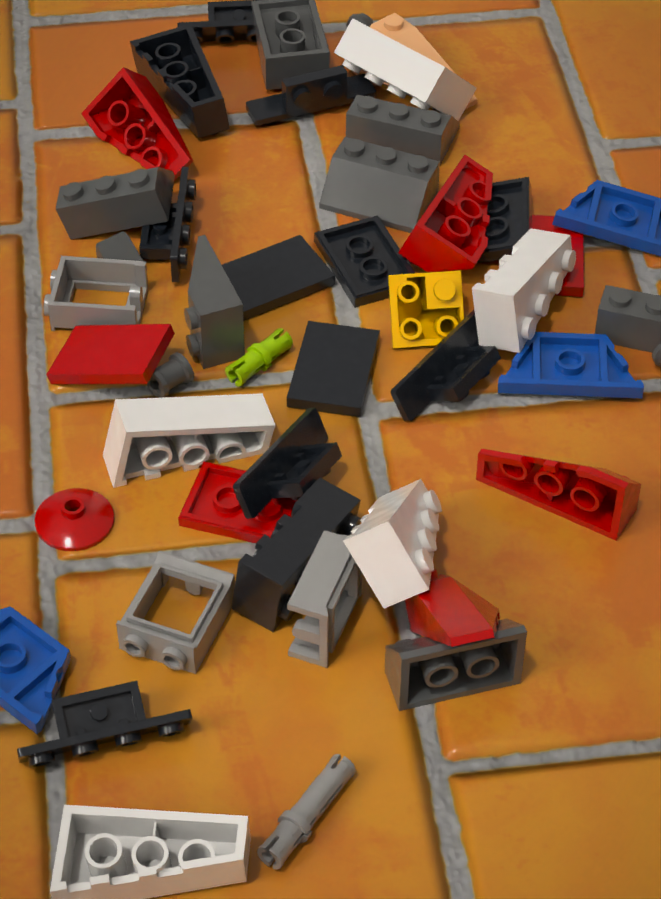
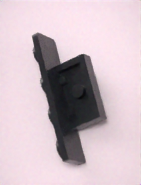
M259 0L208 2L209 21L179 22L177 27L191 24L199 44L209 41L227 44L234 40L257 42L251 1Z
M343 65L282 79V93L247 101L246 110L255 125L270 124L275 121L299 117L304 114L352 103L356 95L376 97V89L370 80L364 77L365 74L347 77L346 69Z
M182 167L177 203H171L169 221L142 226L139 246L142 259L170 260L172 282L180 281L181 269L187 270L188 250L184 246H190L191 228L187 223H193V202L189 201L196 199V180L190 179L189 167Z
M473 310L391 389V396L404 421H412L431 401L455 403L465 399L469 395V390L479 380L487 377L490 374V369L501 359L496 346L479 345L475 311Z
M308 408L233 484L236 498L245 518H255L272 499L290 497L291 500H298L319 478L328 475L331 472V467L342 457L337 442L326 443L328 435L317 408Z
M137 681L53 699L52 706L59 739L18 748L17 755L19 763L28 761L29 767H39L55 762L54 755L72 751L73 757H82L98 752V745L115 741L116 747L130 746L142 742L141 735L157 731L159 737L177 735L185 731L184 725L191 723V709L146 719Z

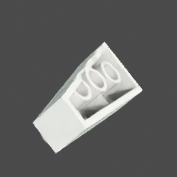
M353 18L334 51L335 54L345 59L342 65L351 71L359 74L362 69L367 72L364 76L366 79L379 86H382L383 82L388 83L387 90L402 99L407 94L413 97L410 103L425 110L431 107L440 113L453 116L457 121H459L477 89L446 67Z
M530 228L513 246L512 255L505 254L499 260V269H490L484 275L485 283H476L472 287L479 345L496 346L497 349L520 353L527 340L533 338L537 323L542 316L545 317L548 313L550 301L555 294L561 291L563 279L568 272L574 269L576 252L572 250L571 235Z
M263 393L115 399L103 458L112 486L116 488L127 485L126 479L144 475L145 480L161 477L160 471L181 466L185 472L199 469V466L204 461L217 459L220 464L264 454L269 449L276 425Z
M419 479L379 497L368 510L369 514L361 518L362 524L355 526L351 530L352 534L343 540L384 609L429 590L431 572L434 571V551L437 550L436 534L439 531L438 519L439 513L442 512V507L436 493L433 490L428 491L423 481Z
M64 805L50 887L52 899H147L246 882L251 842L248 816Z

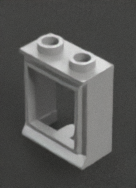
M61 256L58 269L52 270L51 294H46L44 298V315L50 318L51 331H55L56 328L74 329L78 325L140 324L148 292L146 261ZM75 289L129 292L125 306L72 302Z
M324 530L287 604V610L306 615L304 619H298L292 629L295 639L288 650V656L328 668V652L333 653L358 598L362 595L363 573L343 542L347 535H339Z
M159 551L154 565L121 621L118 620L116 623L119 649L126 651L134 657H145L163 663L174 670H185L196 674L231 610L235 588V574ZM169 576L184 580L186 590L193 595H199L203 587L214 590L191 634L144 620L159 591L166 585Z

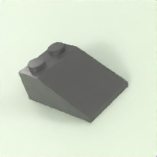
M315 0L251 1L261 71L266 90L282 89V79L329 68L330 52Z
M205 235L198 236L188 288L189 307L184 309V315L191 333L186 335L189 353L192 357L197 356L203 369L238 360L245 355L243 304Z

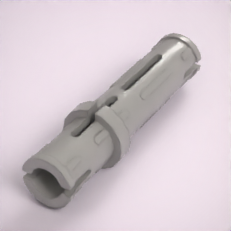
M334 754L326 767L315 778L291 810H285L278 818V826L257 850V854L263 863L270 867L272 862L276 860L273 864V869H280L298 844L308 840L312 834L310 829L356 773L354 764L347 757L344 756L338 764L341 755Z

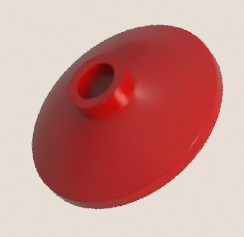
M72 488L54 493L41 503L35 514V528L40 539L50 547L62 551H81L96 546L110 534L114 525V511L110 502L98 492L84 488Z

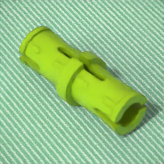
M278 328L265 340L247 348L248 352L225 368V374L229 381L233 383L239 378L235 382V386L240 387L260 370L264 372L269 369L274 359L292 348L293 340L289 333L286 331L280 336L284 329Z

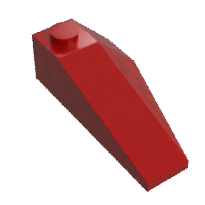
M123 67L81 113L97 137L110 143L123 154L139 162L146 169L160 167L173 171L175 175L174 181L181 175L182 167H188L194 161L161 96L146 76Z
M464 155L417 222L398 253L426 272L473 269L488 246L486 227L489 224L490 215H487L488 204L491 201L493 173L467 155Z
M481 449L478 453L476 480L617 541L637 510L641 484L610 470L488 449Z
M437 569L431 572L429 590L405 600L411 632L451 647L495 637L496 625L499 624L498 620L500 619L499 609L451 576L438 575Z

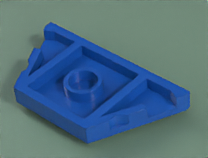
M596 180L588 186L586 192L575 196L570 206L565 210L559 209L556 211L552 223L554 226L661 256V198Z
M535 332L533 338L527 340L521 352L517 353L512 359L511 368L506 375L501 374L499 377L498 393L642 398L644 384L641 380H634L628 372L629 364L621 354L615 351V345L606 334Z
M10 606L0 609V706L34 733L38 734L43 729L52 707V700L57 695L71 661L70 651Z

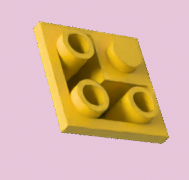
M461 271L388 275L392 348L436 346L464 319Z

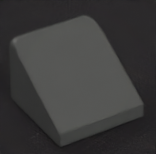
M124 231L96 244L97 258L143 261L130 237Z

